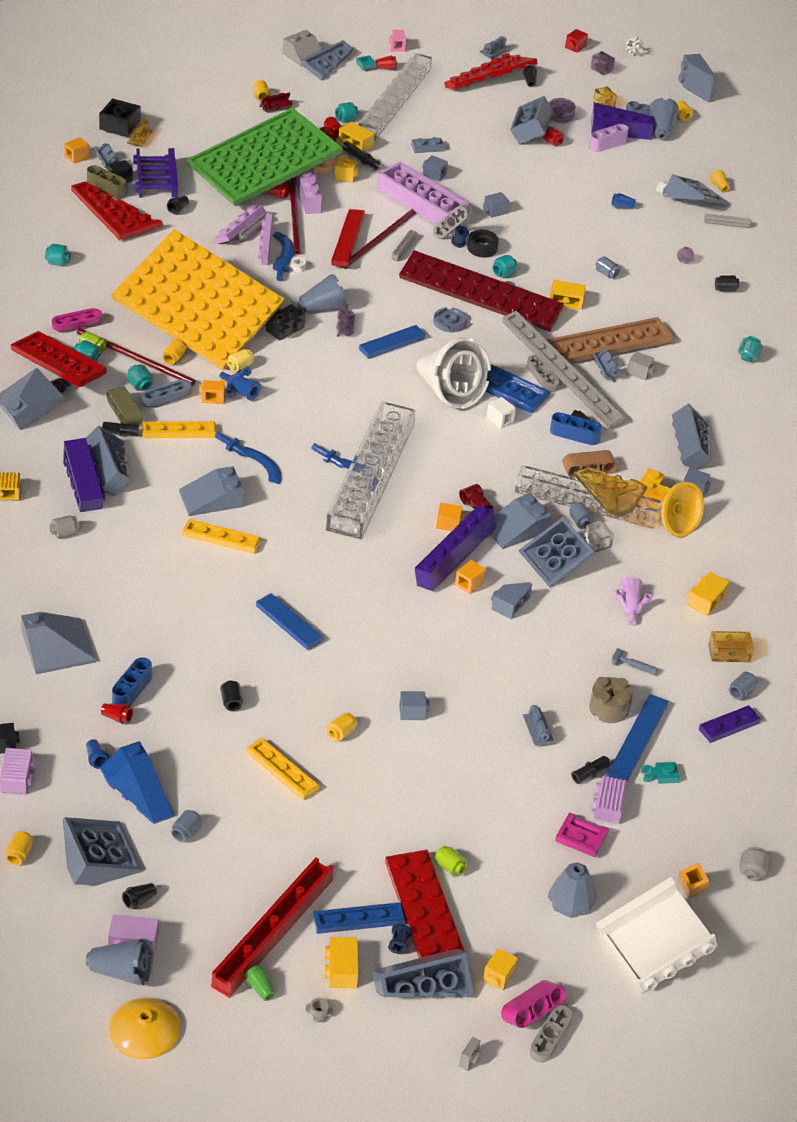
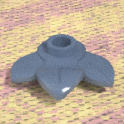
M630 101L626 105V110L650 115L648 112L649 105L639 104L636 101Z

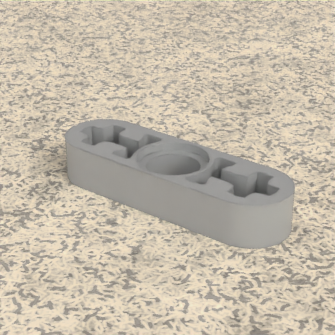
M461 205L434 226V235L437 238L448 236L456 227H459L470 218V207ZM462 210H464V215L459 217L458 215L463 212ZM450 217L454 218L455 220L454 226H452L449 222ZM446 226V229H444L441 233V228Z
M536 355L529 356L527 368L544 389L550 392L557 391L559 386L557 376Z
M559 1005L554 1008L535 1037L530 1049V1056L534 1061L540 1063L548 1061L571 1024L573 1016L571 1009L567 1006ZM561 1015L565 1016V1017H563L562 1020L560 1021V1024H558V1023H557L558 1017H561ZM553 1030L558 1036L552 1038L547 1036L545 1032ZM543 1043L546 1044L545 1051L543 1050L541 1053L537 1051L541 1049Z

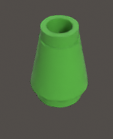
M256 965L246 972V982L264 1001L271 999L275 995L265 968H262L261 965Z

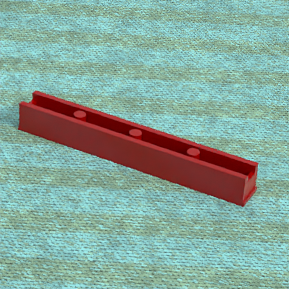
M315 857L214 969L211 987L230 998L247 979L245 976L246 972L263 961L331 884L334 867L331 865L329 867L324 866Z

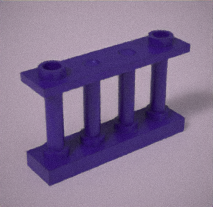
M136 148V155H133V164L137 165L138 182H135L136 191H139V198H143V190L167 189L171 191V197H178V178L174 148H168V154H165V156H140V149ZM161 162H165V164H166V165H141V163H161ZM166 171L167 174H142V172ZM167 180L168 183H142V181Z

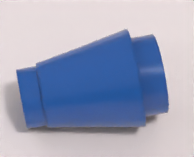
M614 193L611 204L615 208H634L636 199L621 193Z
M91 739L86 743L89 764L96 769H100L109 759V754L95 739Z

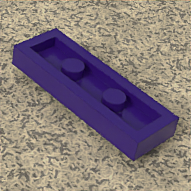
M748 705L700 724L699 731L709 743L758 725L761 718Z

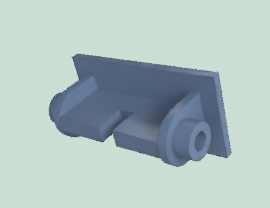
M500 36L495 41L493 40L485 44L480 53L488 58H492L509 49L506 46V37Z
M103 143L99 149L94 147L97 152L96 156L103 161L102 165L106 169H108L109 164L119 161L109 144Z
M603 349L599 355L593 352L596 359L594 362L601 369V375L605 379L609 378L615 382L613 377L619 374V368L613 360L610 351Z
M532 705L529 714H523V718L534 746L554 743L541 708L537 705Z

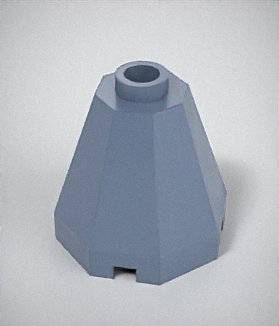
M578 862L569 864L557 877L548 894L549 900H552L554 911L570 918L577 917V914L583 913L582 916L587 915L595 903L596 894L589 871L585 865Z

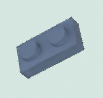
M433 137L411 140L414 153L442 152L445 149L441 138Z

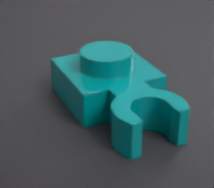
M657 762L655 767L643 765L641 773H648L644 774V782H651L657 779L658 784L679 783L680 780L676 762Z

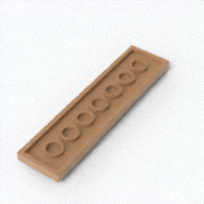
M659 317L547 339V341L569 363L593 359L595 358L593 352L599 355L603 349L609 350L611 355L670 343L673 342L674 336Z

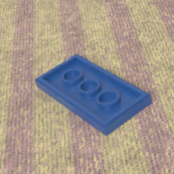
M491 364V371L487 372L486 381H489L485 392L497 398L502 397L510 404L531 414L550 396V391Z

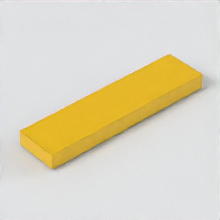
M215 421L142 422L143 438H215L216 434Z
M188 519L182 530V536L255 554L261 541L259 536Z
M261 738L247 747L246 753L303 801L319 791V785L265 739Z

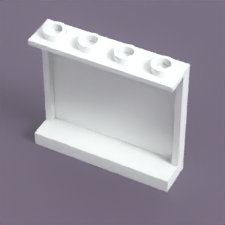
M671 877L596 923L599 934L641 993L654 989L658 983L664 979L672 978L677 971L691 966L698 958L712 953L718 946L714 933H709L679 893L676 883Z

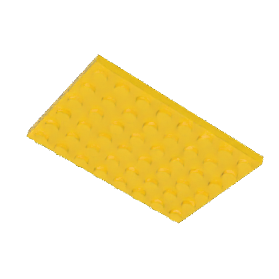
M173 229L111 294L112 299L175 340L183 342L186 347L222 370L228 365V356L241 351L284 304L285 300L176 229Z

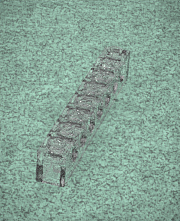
M521 465L517 475L515 493L522 495L531 493L535 498L569 507L574 503L580 502L586 505L591 513L658 529L663 501Z

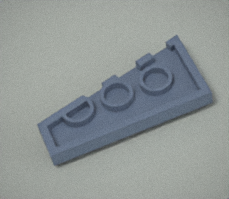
M342 40L302 59L301 65L322 81L352 53L353 47Z

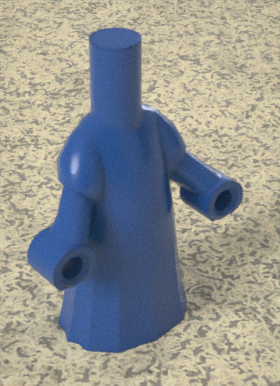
M245 367L241 372H236L233 375L225 372L220 373L219 377L227 381L226 386L228 389L226 393L229 397L235 395L233 389L250 401L258 396L261 391V383L243 377L245 375L249 376L252 373L249 367Z

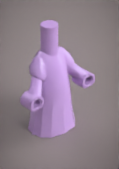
M625 577L620 581L622 590H616L614 598L620 601L623 611L628 614L629 625H635L636 615L642 611L646 603L651 601L652 595L646 593L640 602L642 581L634 577Z

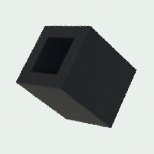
M126 160L108 165V171L124 178L126 183L133 181V167Z
M14 723L0 724V754H5L6 748L16 749V744L20 743L19 731H15Z

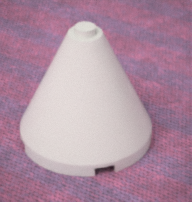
M460 337L421 357L417 362V371L444 404L453 408L464 409L477 403L484 395L489 381H486L487 372L491 371L489 355L480 342Z

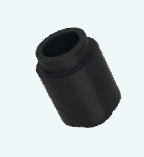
M720 275L715 277V290L735 292L736 288H739V278H736V275Z
M232 680L223 683L220 691L224 707L229 711L239 710L243 704L240 684Z

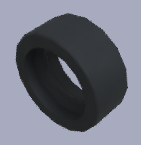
M475 230L468 235L467 249L475 256L491 257L497 252L499 238L491 231ZM477 242H485V243H488V244H487V245H483V244H479V243H477Z

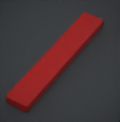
M348 210L331 259L332 266L348 267L365 216V210Z

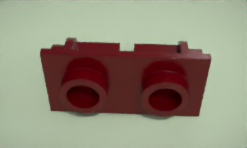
M280 93L278 95L262 97L259 107H262L263 111L266 112L277 110V105L279 109L290 108L292 106V100H289L291 93Z

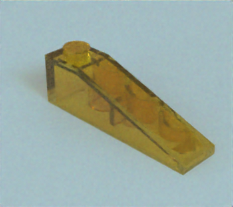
M587 467L574 472V476L607 512L615 517H623L625 514L633 512L647 491V486L637 480L629 479V481H626L620 475L608 476L606 471Z

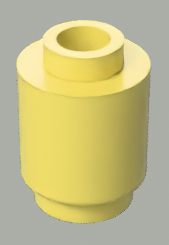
M248 349L238 351L228 356L227 364L230 369L237 372L254 362L253 353Z

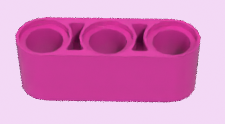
M542 980L506 1003L502 1008L501 1018L506 1023L518 1028H525L559 1006L565 999L566 991L561 985L548 980Z

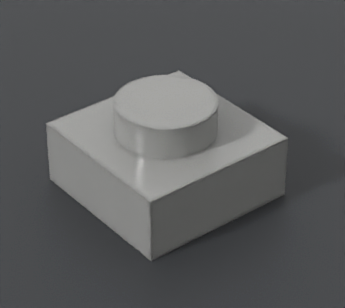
M475 1037L471 1038L461 1053L459 1067L468 1071L472 1063L477 1064L482 1054V1051L479 1050L481 1040Z

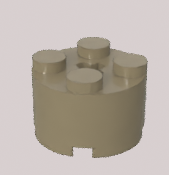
M615 677L597 678L592 688L589 703L592 715H597L600 721L606 723H618L622 721V718L627 717L633 696L628 680Z

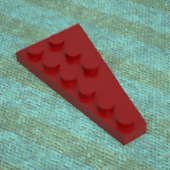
M509 53L502 54V57L493 58L491 62L482 63L481 66L473 67L468 72L460 73L459 76L450 77V80L444 82L445 88L458 89L471 85V82L484 81V77L491 76V78L511 73L513 69L526 68L527 64L534 66L538 64L537 58L521 57L520 55H510Z
M86 181L71 185V191L119 241L162 227L161 220H153L151 215L138 212V208L120 199H113V195L100 192L98 187Z

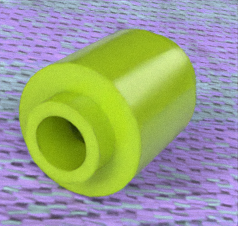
M85 332L80 336L79 343L87 340L96 344L100 354L105 350L106 341L102 337L90 332Z
M442 846L437 851L435 859L438 865L452 876L462 875L466 871L467 859L455 849Z

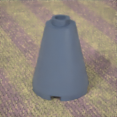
M655 99L649 107L650 116H654V134L656 138L661 140L667 139L670 136L679 113L678 104L672 99Z
M331 274L301 295L299 301H297L299 309L307 313L346 305L344 304L346 303L342 286L339 287L336 283L339 282L338 278Z
M142 938L95 947L87 953L86 965L89 966L92 972L144 986V981L148 982L152 970L153 957H148V950H152V946L148 939Z

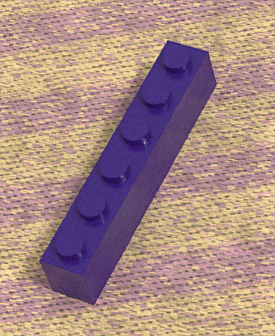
M478 505L415 567L417 586L434 591L496 528L494 510Z

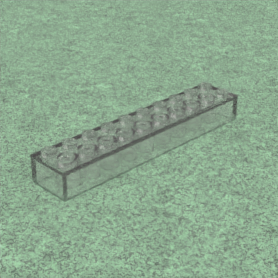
M381 401L327 513L326 531L362 540L414 427L416 409Z

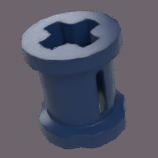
M464 226L456 227L455 236L452 237L451 243L455 247H463L466 243L465 238L469 235V230Z
M396 924L392 927L391 932L393 936L388 948L393 953L404 954L408 950L407 941L411 936L412 930L405 924Z

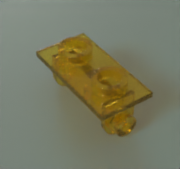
M147 120L140 121L139 126L132 133L127 144L140 147L144 145L153 131L149 129Z

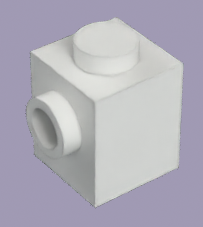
M500 397L488 403L487 418L502 428L514 422L516 408Z

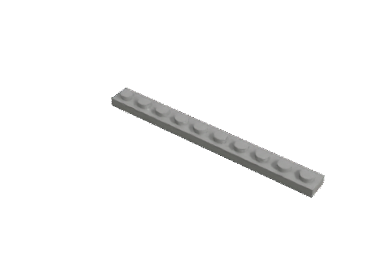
M517 311L502 318V323L609 429L624 420V416Z

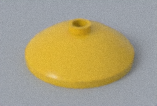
M679 482L666 494L662 503L661 517L666 531L671 535L685 537L691 534L699 525L704 511V499L699 487L691 482Z
M147 997L133 999L121 1005L114 1012L109 1025L110 1038L114 1046L121 1053L129 1057L153 1059L167 1053L176 1044L180 1035V1020L175 1010L164 1001Z

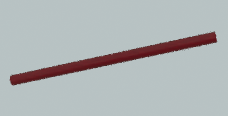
M294 177L289 179L294 253L299 255L301 248Z
M414 209L409 210L351 256L348 267L417 212Z
M81 328L77 330V334L80 336L88 332ZM103 338L106 341L107 348L173 378L187 380L191 383V386H194L195 379Z

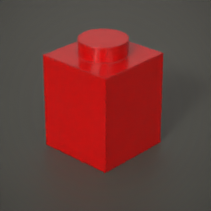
M575 29L567 35L565 48L576 53L586 47L588 34Z

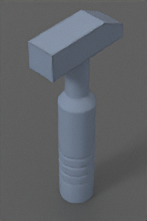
M617 648L612 657V664L615 666L618 661H622L631 667L652 675H656L658 670L656 667L635 659L623 657V650Z

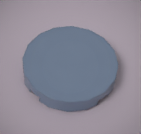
M445 307L434 313L433 323L439 330L444 332H459L466 327L467 317L464 312L457 308L450 310Z

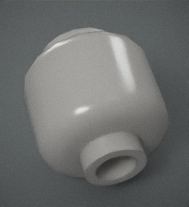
M749 847L741 855L740 872L747 879L753 881L764 877L768 871L769 856L762 848Z

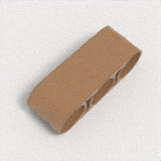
M609 450L571 453L562 460L568 476L573 478L611 474L617 469V463Z

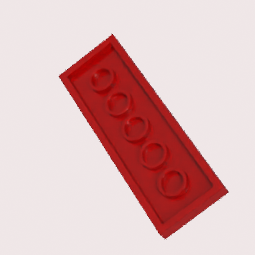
M40 331L11 344V350L79 388L107 374L105 366Z
M428 850L386 856L385 864L398 901L402 904L406 924L412 930L411 938L418 958L454 949L465 952Z

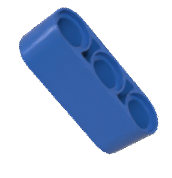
M556 412L552 415L551 434L588 445H597L599 443L602 426L598 422L561 412Z
M137 658L112 688V704H128L130 707L152 679V662L148 658Z

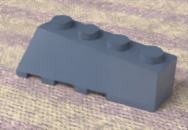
M688 403L672 414V425L676 431L675 437L679 444L677 447L682 456L680 457L681 462L685 466L696 469L710 460V447L708 445L710 439L707 437L709 434V429L707 428L709 422Z
M97 426L86 437L87 443L92 446L93 455L91 457L92 460L95 459L97 464L96 475H100V487L104 491H109L116 495L131 481L129 468L125 465L128 463L127 458L123 456L126 453L125 448L122 447L124 441L102 427Z
M459 949L372 970L376 993L383 997H474L467 954Z

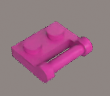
M569 812L556 835L555 841L595 857L608 835L609 828L605 826L599 827L577 818L575 814Z

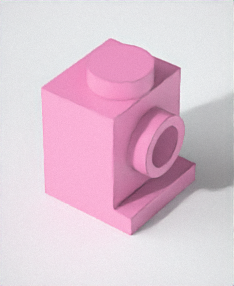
M392 30V35L389 37L391 52H405L406 36L404 30Z

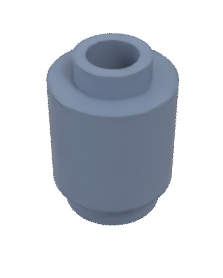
M606 256L599 258L595 264L596 270L608 278L615 279L620 273L618 264Z
M580 502L574 503L569 509L571 518L579 529L589 528L594 521V517L586 505Z
M743 672L730 684L729 693L735 699L745 698L757 687L756 677L749 672Z
M185 810L172 825V836L179 842L189 840L202 824L200 815L193 810Z

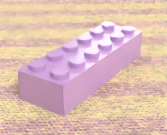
M401 161L378 172L377 189L408 208L414 209L419 215L435 224H438L461 205L470 206V202ZM462 210L463 212L458 215L459 217L464 215V210ZM450 217L449 222L452 226H454L455 220L454 218Z

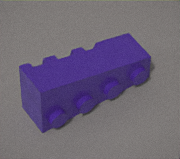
M594 102L591 116V134L617 124H624L629 128L627 138L651 140L654 116Z
M86 438L64 441L63 465L67 468L66 474L68 478L70 477V485L72 490H74V497L80 512L102 509L103 501L106 500L104 490L100 489V475H96L95 459L92 460L91 457L93 455L91 444L88 445Z

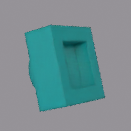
M370 55L356 58V63L362 70L376 68V62Z

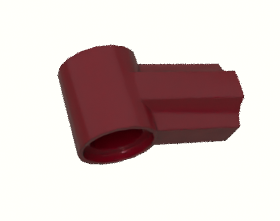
M479 484L468 486L459 491V497L464 505L469 504L473 509L480 505L493 510L494 506L484 496Z

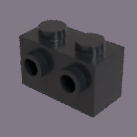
M290 304L274 313L266 322L265 331L280 341L304 328L305 313Z

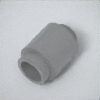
M68 515L52 519L51 524H49L50 532L56 538L75 534L76 531H79L77 517Z

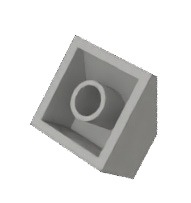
M307 30L283 39V54L301 67L302 59L321 51L316 36Z

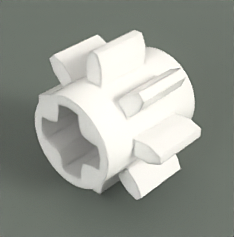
M635 37V39L630 38L626 43L627 48L625 50L632 56L634 54L639 55L643 50L642 45L644 43L638 37Z

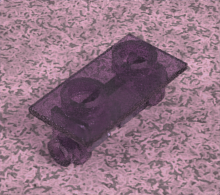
M346 304L337 314V337L341 333L348 337L354 333L355 313L348 310V304Z

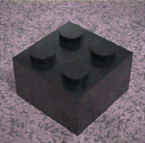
M114 98L99 113V129L120 136L128 137L141 122L140 105Z

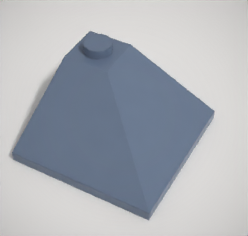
M672 174L664 189L672 200L680 199L730 205V202L698 180Z
M35 368L0 393V407L15 425L22 430L65 398L38 368Z
M564 517L560 518L518 550L549 588L595 554L594 550Z
M46 612L21 615L22 634L36 674L96 663L81 618Z
M64 817L63 830L67 869L74 884L97 885L142 871L121 822Z

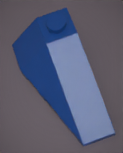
M140 741L120 747L100 768L108 785L113 790L117 789L126 801H131L136 806V809L153 824L174 817L149 756Z

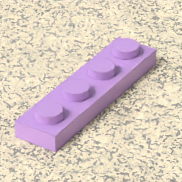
M263 205L248 207L247 212L240 214L237 220L229 223V227L220 230V234L215 237L217 243L227 242L234 238L265 211Z
M266 213L265 220H262L258 258H262L261 265H268L272 214Z

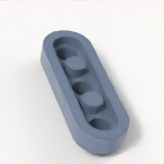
M182 379L145 390L141 394V401L144 405L153 407L185 397L191 393V383Z

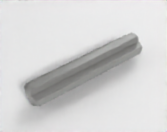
M264 212L239 232L237 238L240 241H244L262 227V220H265L267 212Z
M708 213L705 214L704 218L705 223L746 228L751 226V219Z
M409 230L392 252V260L398 261L417 237L416 231Z

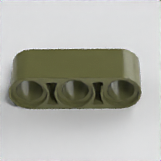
M96 165L87 168L88 183L98 187L105 194L113 195V198L122 199L126 197V180Z
M125 386L106 391L107 401L120 423L121 421L132 425L142 423L141 411Z

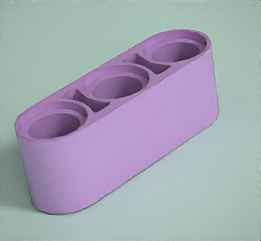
M617 124L593 132L589 149L594 152H600L625 144L628 136V126Z

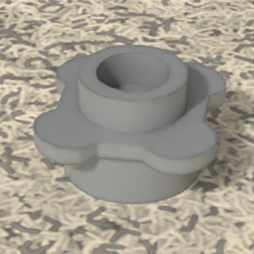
M324 998L313 999L311 1004H307L305 1008L306 1012L313 1016V1021L321 1022L324 1017L332 1016L333 1009L329 1007L328 1001Z

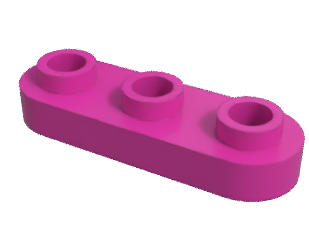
M90 308L57 315L51 320L52 328L58 332H63L84 326L96 325L102 321V312L99 309Z

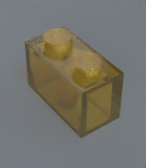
M711 631L708 646L712 662L751 661L754 647L750 632Z

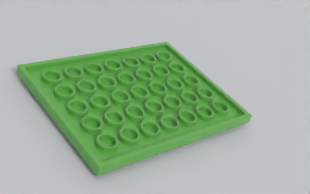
M292 107L188 158L187 163L231 204L237 206L343 153L340 145Z

